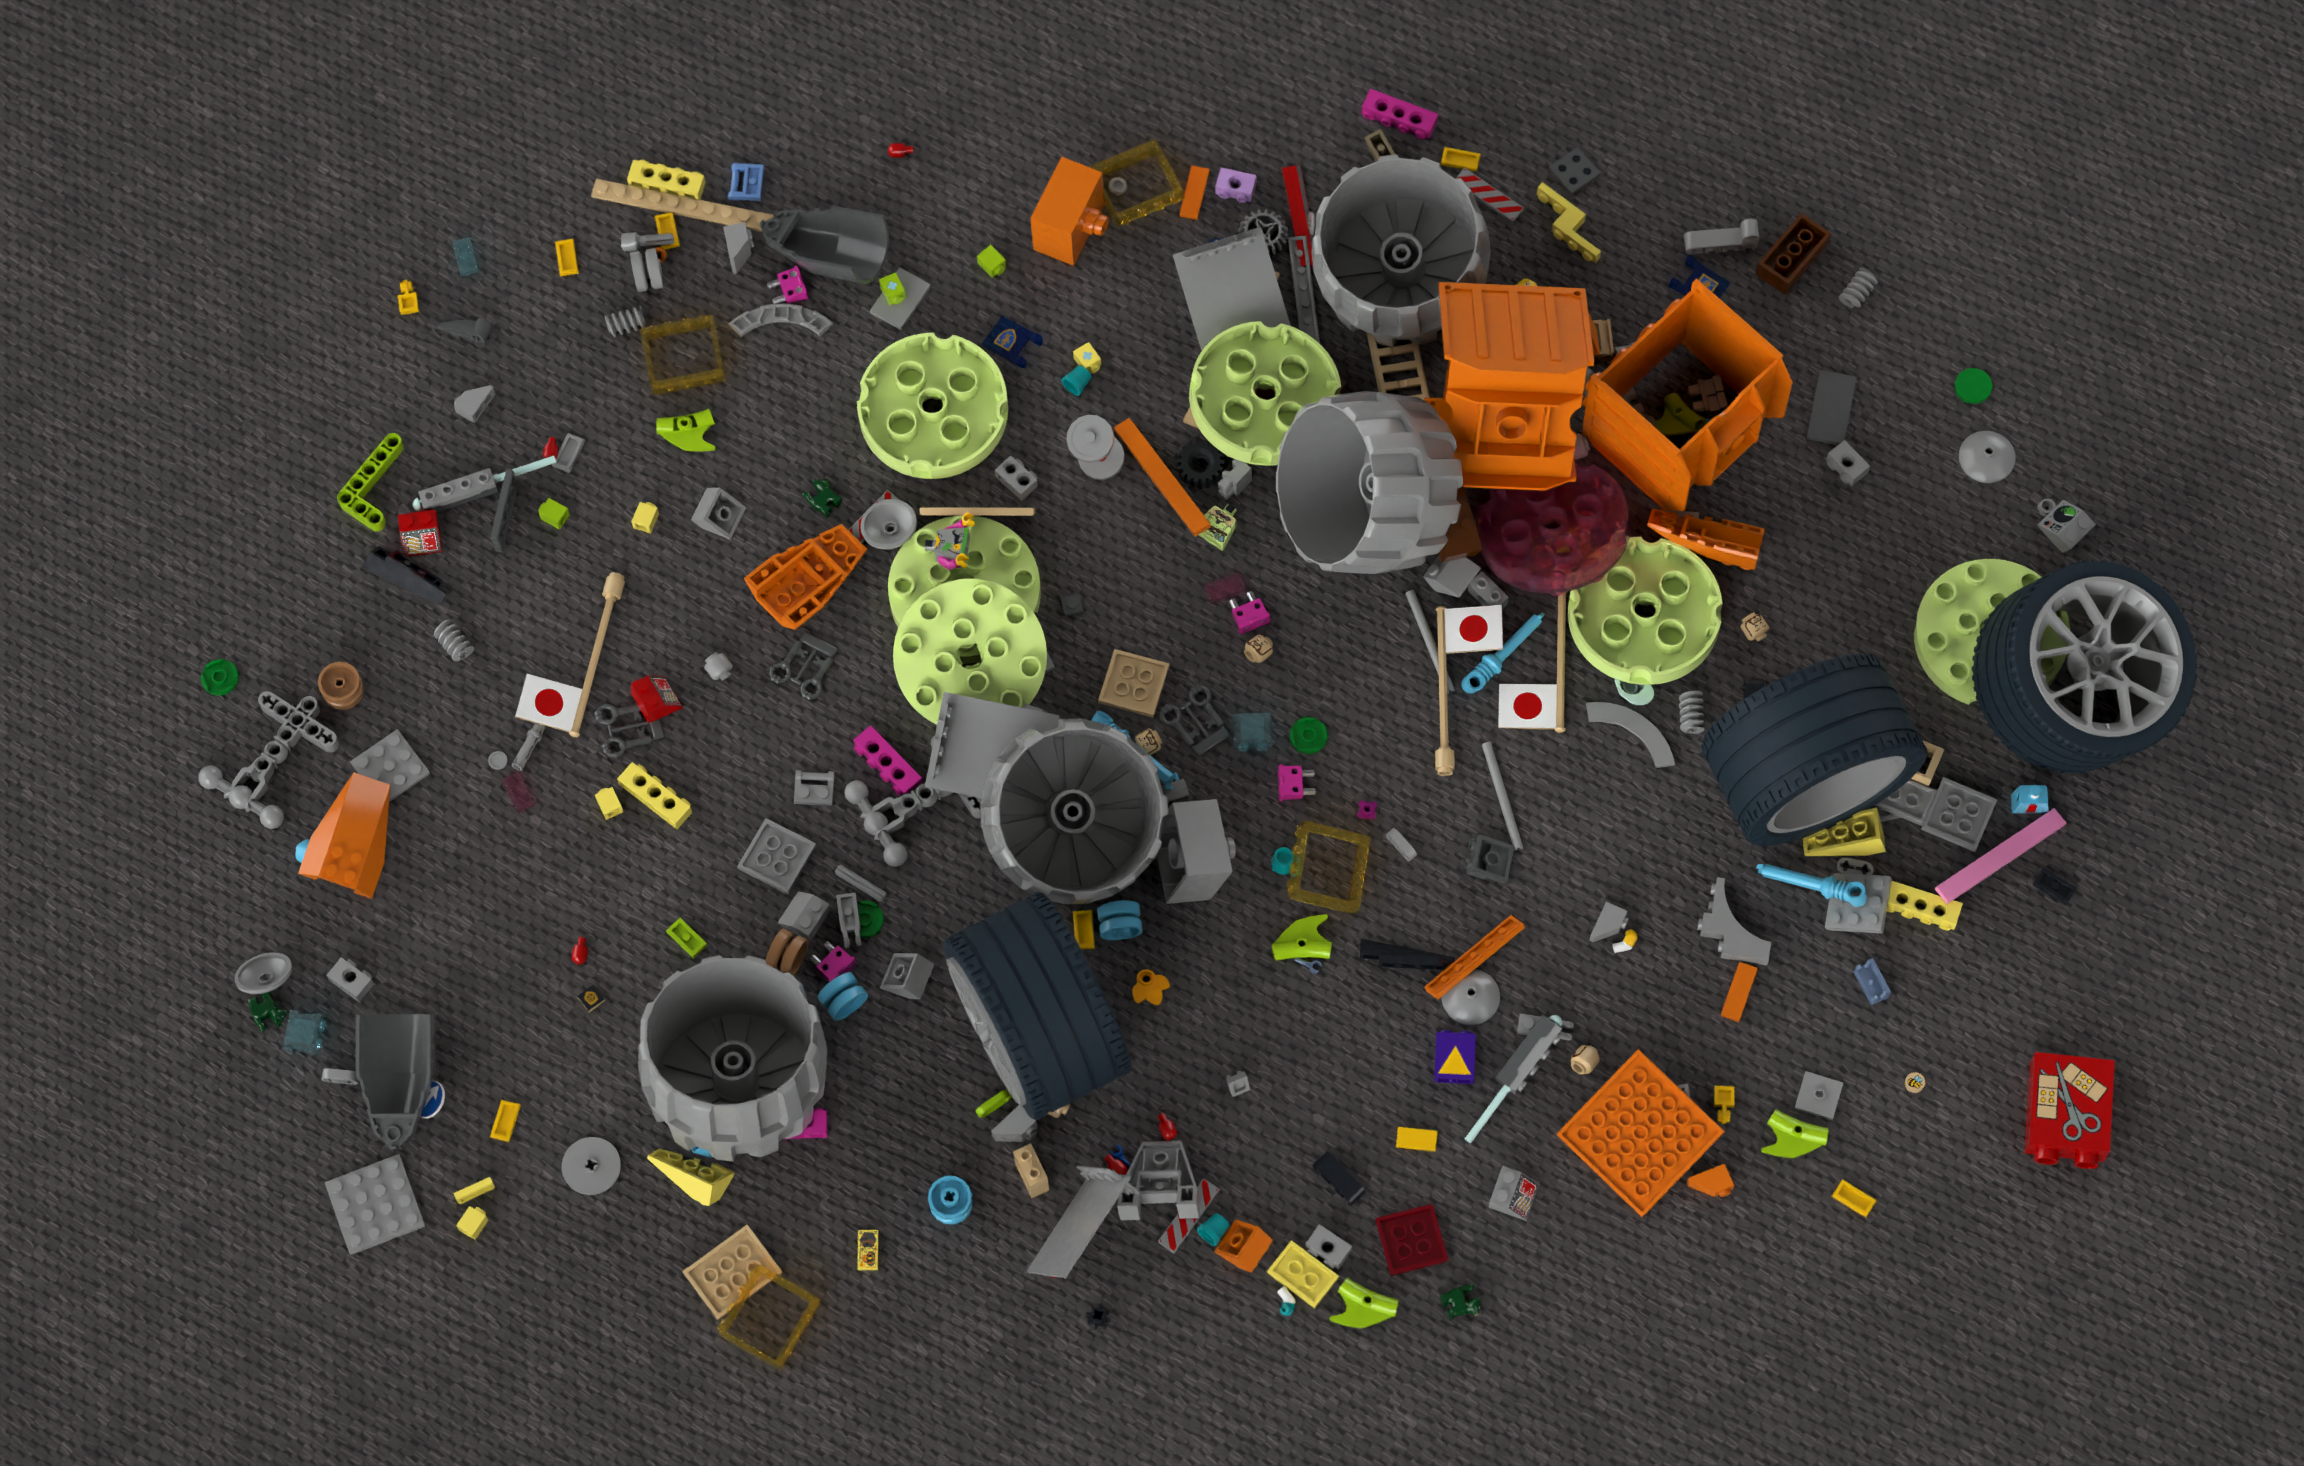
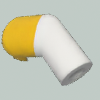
M1632 929L1627 930L1622 942L1612 944L1614 953L1631 950L1637 941V933Z

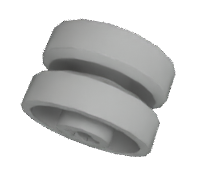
M656 248L646 249V262H643L640 251L630 253L638 293L648 290L647 279H650L654 290L663 288L662 267Z

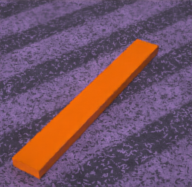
M1128 418L1116 425L1114 430L1192 534L1196 537L1209 529L1211 525L1131 419Z

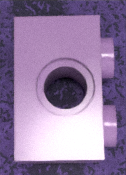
M1221 167L1215 192L1224 199L1231 197L1242 203L1251 202L1257 183V175ZM1233 185L1240 186L1239 188H1232Z

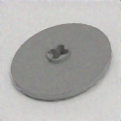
M587 1137L576 1141L567 1149L562 1160V1174L566 1183L574 1191L584 1195H597L607 1191L615 1184L621 1171V1160L616 1148L610 1142L598 1137ZM592 1161L593 1164H597L594 1166V1170L586 1168L589 1166L588 1162Z

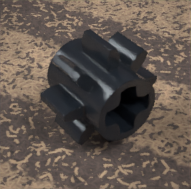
M1102 1304L1099 1308H1095L1092 1305L1091 1313L1086 1312V1316L1091 1318L1087 1321V1324L1091 1325L1093 1323L1094 1330L1098 1326H1102L1105 1329V1322L1111 1321L1109 1317H1106L1110 1313L1109 1309L1104 1311ZM1095 1314L1102 1315V1320L1095 1319Z

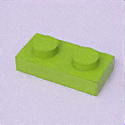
M681 918L666 930L667 934L693 959L707 947V943Z

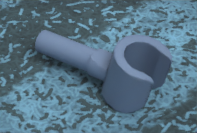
M1295 958L1296 962L1305 965L1314 974L1319 971L1315 970L1313 965L1322 966L1321 962L1317 960L1311 963L1301 958Z

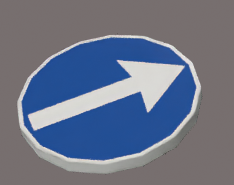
M437 1081L432 1083L421 1118L428 1119L435 1116L443 1106L445 1090L442 1084Z

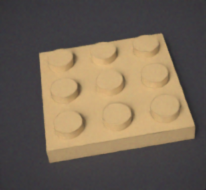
M1114 649L1098 703L1154 718L1169 670V663Z

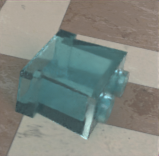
M1271 713L1233 714V727H1236L1233 748H1237L1238 751H1247L1249 748L1265 751L1268 748H1272L1269 726H1271Z
M290 1010L283 1048L286 1052L294 1053V1049L317 1056V1051L322 1048L321 1032H324L326 1029V1020H324L322 1014H300L298 1010Z

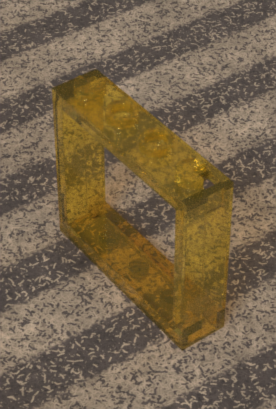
M1156 139L1089 166L1102 172L1103 177H1106L1155 156L1173 189L1117 213L1103 187L1104 204L1117 227L1126 225L1137 218H1143L1154 211H1160L1164 207L1176 204L1184 199L1183 188Z
M701 315L693 319L684 318L678 322H665L662 325H649L647 328L640 329L653 396L726 381L713 315ZM710 328L718 369L656 381L648 340Z
M1306 820L1298 825L1295 832L1297 842L1292 849L1294 861L1291 862L1289 868L1291 879L1287 883L1288 898L1355 914L1360 909L1371 837ZM1309 832L1357 844L1348 901L1300 889Z
M758 1264L756 1268L753 1267L747 1276L750 1278L746 1285L742 1284L737 1293L739 1295L737 1301H732L727 1310L729 1315L726 1320L722 1318L717 1327L719 1330L718 1336L781 1371L818 1309L821 1299ZM761 1275L809 1302L776 1360L727 1333Z

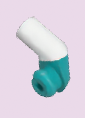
M1284 1286L1277 1292L1283 1299L1280 1312L1284 1316H1289L1294 1312L1296 1300Z

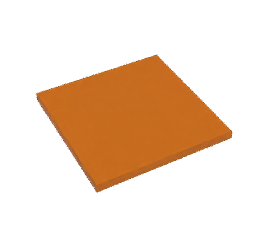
M1638 1049L1556 1135L1643 1217L1725 1131Z

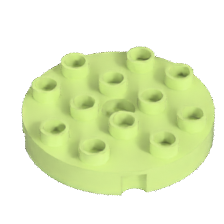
M1261 321L1248 322L1223 331L1204 347L1197 358L1192 372L1189 389L1190 408L1201 433L1214 447L1228 457L1255 465H1278L1280 445L1284 433L1290 428L1296 413L1306 404L1319 402L1322 397L1339 395L1341 382L1338 370L1328 352L1308 334L1282 323L1277 327L1270 328L1263 325ZM1257 388L1263 390L1272 389L1275 392V397L1269 400L1261 399L1255 394V390Z
M933 332L903 338L885 348L873 359L860 382L861 395L857 401V411L861 431L868 446L887 466L908 476L922 479H941L966 472L987 458L999 443L1006 427L1008 418L1007 391L998 366L983 349L959 336L952 335L948 339H940ZM932 398L941 400L943 407L938 412L928 413L923 410V403Z
M963 515L946 517L924 526L915 532L911 539L899 549L890 569L888 596L891 612L897 627H899L907 610L925 592L939 584L965 578L983 579L998 583L1021 597L1034 613L1038 612L1041 596L1040 577L1032 552L1026 543L1005 525L988 518L974 516L971 519L975 522L974 526L967 527L970 533L967 567L947 570L936 562L934 551H925V540H936L938 530L955 524L962 519ZM974 643V645H966L963 648L959 647V656L963 664L982 662L980 651L977 648L978 644Z
M1641 536L1625 538L1602 547L1581 566L1573 581L1568 605L1569 628L1574 642L1583 656L1604 674L1632 684H1662L1687 675L1697 668L1709 655L1720 630L1722 596L1719 585L1711 570L1689 549L1662 538L1655 543L1646 542ZM1636 605H1652L1655 608L1654 616L1649 618L1640 617L1635 613Z
M1979 559L1957 565L1933 582L1924 595L1917 612L1914 643L1918 659L1924 671L1935 685L1949 696L1968 705L1973 701H1978L1976 700L1975 696L1977 695L1973 688L1975 687L1974 681H1972V667L1974 664L1972 657L1975 655L1974 647L1977 646L1976 639L1980 636V629L1984 627L1985 620L1989 618V614L1994 611L1995 607L2002 600L2024 586L2041 578L2040 575L2014 562L2000 559ZM2057 611L2055 614L2070 630L2067 612ZM2047 625L2042 636L2040 650L2046 651L2067 647V644L2050 625ZM2067 654L2042 659L2041 667L2043 675L2045 674L2046 676L2045 680L2048 687L2060 672Z
M965 578L939 584L925 592L911 605L902 618L895 636L893 662L898 684L908 702L924 718L937 725L944 692L1024 708L1025 704L1029 705L1038 693L1045 675L1047 648L1045 636L1036 615L1021 597L998 583L983 579ZM978 644L977 648L980 651L982 662L963 667L959 656V647L963 648L966 645Z

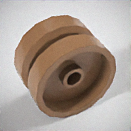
M346 662L331 663L319 675V690L330 707L338 710L350 709L357 705L363 697V682L354 666Z
M781 929L774 938L767 953V965L777 970L780 969L782 973L789 972L794 976L805 958L809 940L802 936L794 938L793 932Z

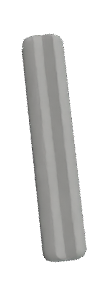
M842 865L836 868L835 874L880 902L885 899L886 892Z

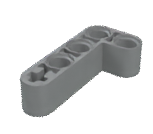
M1743 220L1740 228L1687 232L1684 234L1686 254L1708 253V251H1715V253L1727 252V250L1743 251L1747 248L1755 250L1759 243L1757 220Z

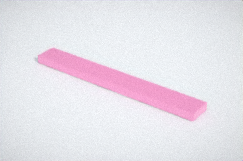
M2053 808L1938 885L1935 890L1946 904L1950 903L2062 828L2066 821Z

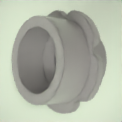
M2044 499L2038 503L2037 509L2042 516L2046 517L2056 507V504L2051 499Z

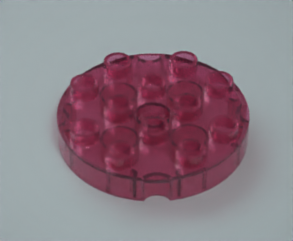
M1574 459L1576 482H1567L1545 491L1490 488V500L1486 504L1480 505L1476 520V528L1483 548L1481 552L1486 564L1500 579L1516 588L1535 593H1549L1553 596H1559L1567 591L1600 581L1624 554L1631 532L1627 500L1616 480L1595 465L1582 467ZM1551 522H1557L1560 527L1555 529L1544 528L1545 525Z

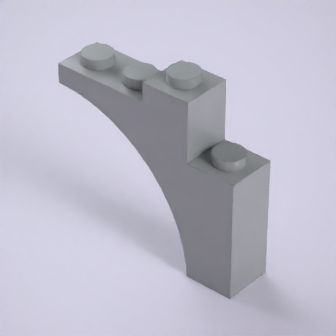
M1717 877L1716 883L1711 885L1710 894L1714 895L1713 902L1709 901L1708 913L1704 912L1703 919L1699 918L1697 930H1701L1700 936L1722 939L1719 940L1718 952H1721V958L1767 965L1771 942L1754 936L1738 923L1726 901L1725 878Z

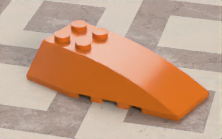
M1652 509L1647 524L1648 527L1663 537L1696 554L1720 561L1724 565L1740 566L1744 570H1755L1765 531L1764 528L1731 520L1721 519L1720 523L1713 521L1712 517H1704V520L1695 518L1692 514H1686V517L1678 516L1677 512Z
M840 524L819 534L816 538L807 539L803 544L796 547L792 546L781 554L777 553L771 556L744 577V580L757 602L782 626L796 630L825 607L866 553L867 548Z
M353 772L310 837L298 874L314 880L321 878L353 889V893L373 898L385 861L390 784Z

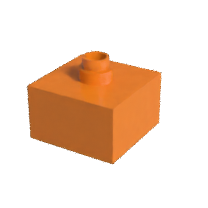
M1061 157L1030 218L1033 250L1074 266L1089 235L1093 236L1096 234L1102 236L1108 226L1109 217L1102 215L1104 207L1102 172Z

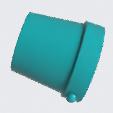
M1078 365L1069 374L1065 375L1061 382L1068 391L1075 396H1079L1092 376L1085 367Z
M1286 847L1277 849L1271 860L1272 871L1281 875L1291 873L1296 867V855Z
M1215 1213L1197 1228V1232L1210 1245L1216 1246L1229 1228V1223L1221 1215Z

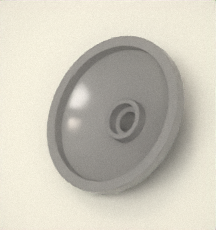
M1979 431L1971 434L1963 441L1959 450L1961 468L1970 478L1981 483H1995L2005 479L2012 472L2015 465L2016 455L2012 444L2003 435L1993 431ZM1986 450H1990L1992 453L1987 454Z
M887 499L875 503L865 512L861 520V532L866 542L875 548L884 550L894 549L908 542L917 527V518L912 507L897 499Z
M271 952L257 955L247 960L238 968L234 978L236 986L239 990L249 994H263L273 991L284 984L292 972V963L286 955Z
M1475 969L1443 995L1441 999L1446 1013L1452 1019L1465 1025H1477L1486 1022L1496 1013L1500 1003V991L1497 983L1490 975ZM1472 990L1475 994L1471 996L1468 994V991Z

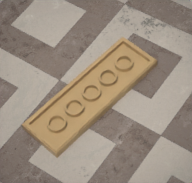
M921 507L920 514L964 515L966 512H969L973 515L1033 516L1035 514V507Z

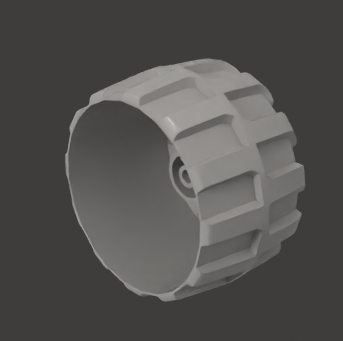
M1397 154L1380 156L1377 162L1362 168L1353 167L1342 175L1339 186L1330 197H1324L1316 215L1315 236L1312 240L1314 275L1323 297L1335 311L1341 323L1352 332L1361 329L1373 334L1378 344L1394 347L1397 340L1409 339L1421 345L1436 341L1437 332L1442 329L1439 282L1486 284L1491 256L1487 225L1471 189L1461 178L1454 179L1443 171L1438 162L1425 157L1420 160L1399 158Z
M1363 391L1325 396L1319 402L1303 406L1296 413L1295 419L1288 431L1284 433L1280 445L1276 472V492L1280 508V518L1285 532L1288 533L1296 547L1297 553L1306 562L1318 564L1323 571L1381 574L1420 566L1426 561V556L1438 554L1448 542L1446 532L1450 524H1455L1458 521L1461 504L1457 501V489L1463 485L1462 463L1454 457L1453 452L1456 451L1457 446L1448 424L1444 420H1440L1437 411L1419 397Z
M1075 718L1058 719L1032 727L1015 738L996 758L986 777L980 808L981 827L988 850L1000 870L1019 888L1032 895L1037 892L1044 893L1051 901L1062 904H1086L1113 896L1135 882L1136 878L1155 859L1162 845L1161 837L1166 815H1168V800L1162 790L1157 773L1158 768L1149 754L1145 753L1125 733L1107 724ZM1070 806H1073L1075 809L1073 817H1070L1067 813V809Z
M721 955L702 959L700 964L683 972L676 971L663 982V989L656 999L645 1007L641 1018V1043L639 1044L638 1053L641 1085L656 1121L666 1122L677 1144L688 1151L695 1146L707 1150L716 1160L734 1161L736 1155L745 1153L756 1157H763L778 1151L779 1141L801 1134L812 1122L813 1105L820 1100L824 1093L827 1071V1046L817 1008L814 1005L808 1004L803 985L791 973H782L767 965L766 960L747 956L746 958H722Z

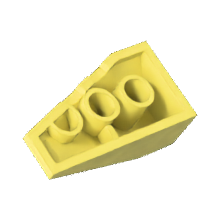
M1873 808L1860 811L1845 821L1837 822L1835 826L1829 829H1823L1803 838L1804 855L1868 856L1886 852L1878 809Z
M657 1149L647 1157L649 1161L691 1198L707 1206L721 1199L735 1173L715 1163H712L711 1167L700 1165V1159L683 1160L682 1154L663 1149Z

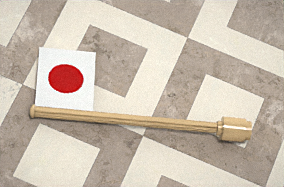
M1556 565L1555 570H1553V590L1558 593L1557 684H1499L1498 728L1554 729L1558 733L1566 730L1564 728L1566 593L1572 587V571L1568 565Z
M612 572L606 578L602 593L606 603L583 689L527 674L515 715L516 718L569 732L572 737L580 736L579 730L613 603L621 599L625 584L623 575Z
M1502 605L1452 609L1438 606L1436 608L1438 623L1439 750L1435 751V769L1440 776L1452 775L1453 770H1455L1454 750L1450 749L1448 739L1446 654L1503 650Z

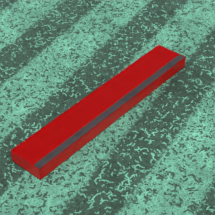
M1301 166L1283 167L1282 172L1295 237L1306 236L1310 267H1313L1312 240L1314 234L1311 235L1308 229L1309 208ZM1296 240L1297 250L1303 251V255L1299 257L1300 266L1306 267L1303 240Z

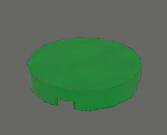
M1978 368L1963 370L1955 381V392L1966 403H1982L1990 396L1992 391L1991 378L1986 372Z
M216 659L209 662L201 673V683L205 690L212 695H226L238 685V670L232 662L225 659Z
M1314 717L1298 719L1290 730L1292 746L1304 754L1319 752L1325 747L1328 740L1326 726Z
M859 901L857 906L861 927L860 937H873L881 931L884 925L883 912L876 903Z

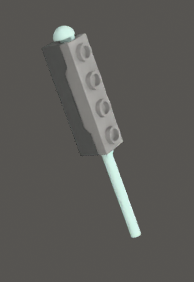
M554 456L512 470L515 476L554 464L556 460ZM488 468L419 491L420 500L417 497L413 501V507L419 512L422 511L423 507L424 511L436 510L437 513L497 493L498 490L495 483L504 480L505 472L492 475L491 469Z
M1542 1015L1496 1076V1081L1503 1085V1087L1465 1137L1467 1142L1472 1143L1507 1093L1511 1091L1515 1094L1517 1090L1520 1092L1527 1084L1526 1078L1529 1075L1533 1076L1539 1068L1537 1066L1538 1062L1541 1059L1544 1061L1551 1052L1548 1050L1552 1044L1556 1045L1562 1037L1560 1034L1562 1028H1560L1562 1026V1019L1558 1015H1552L1549 1019Z

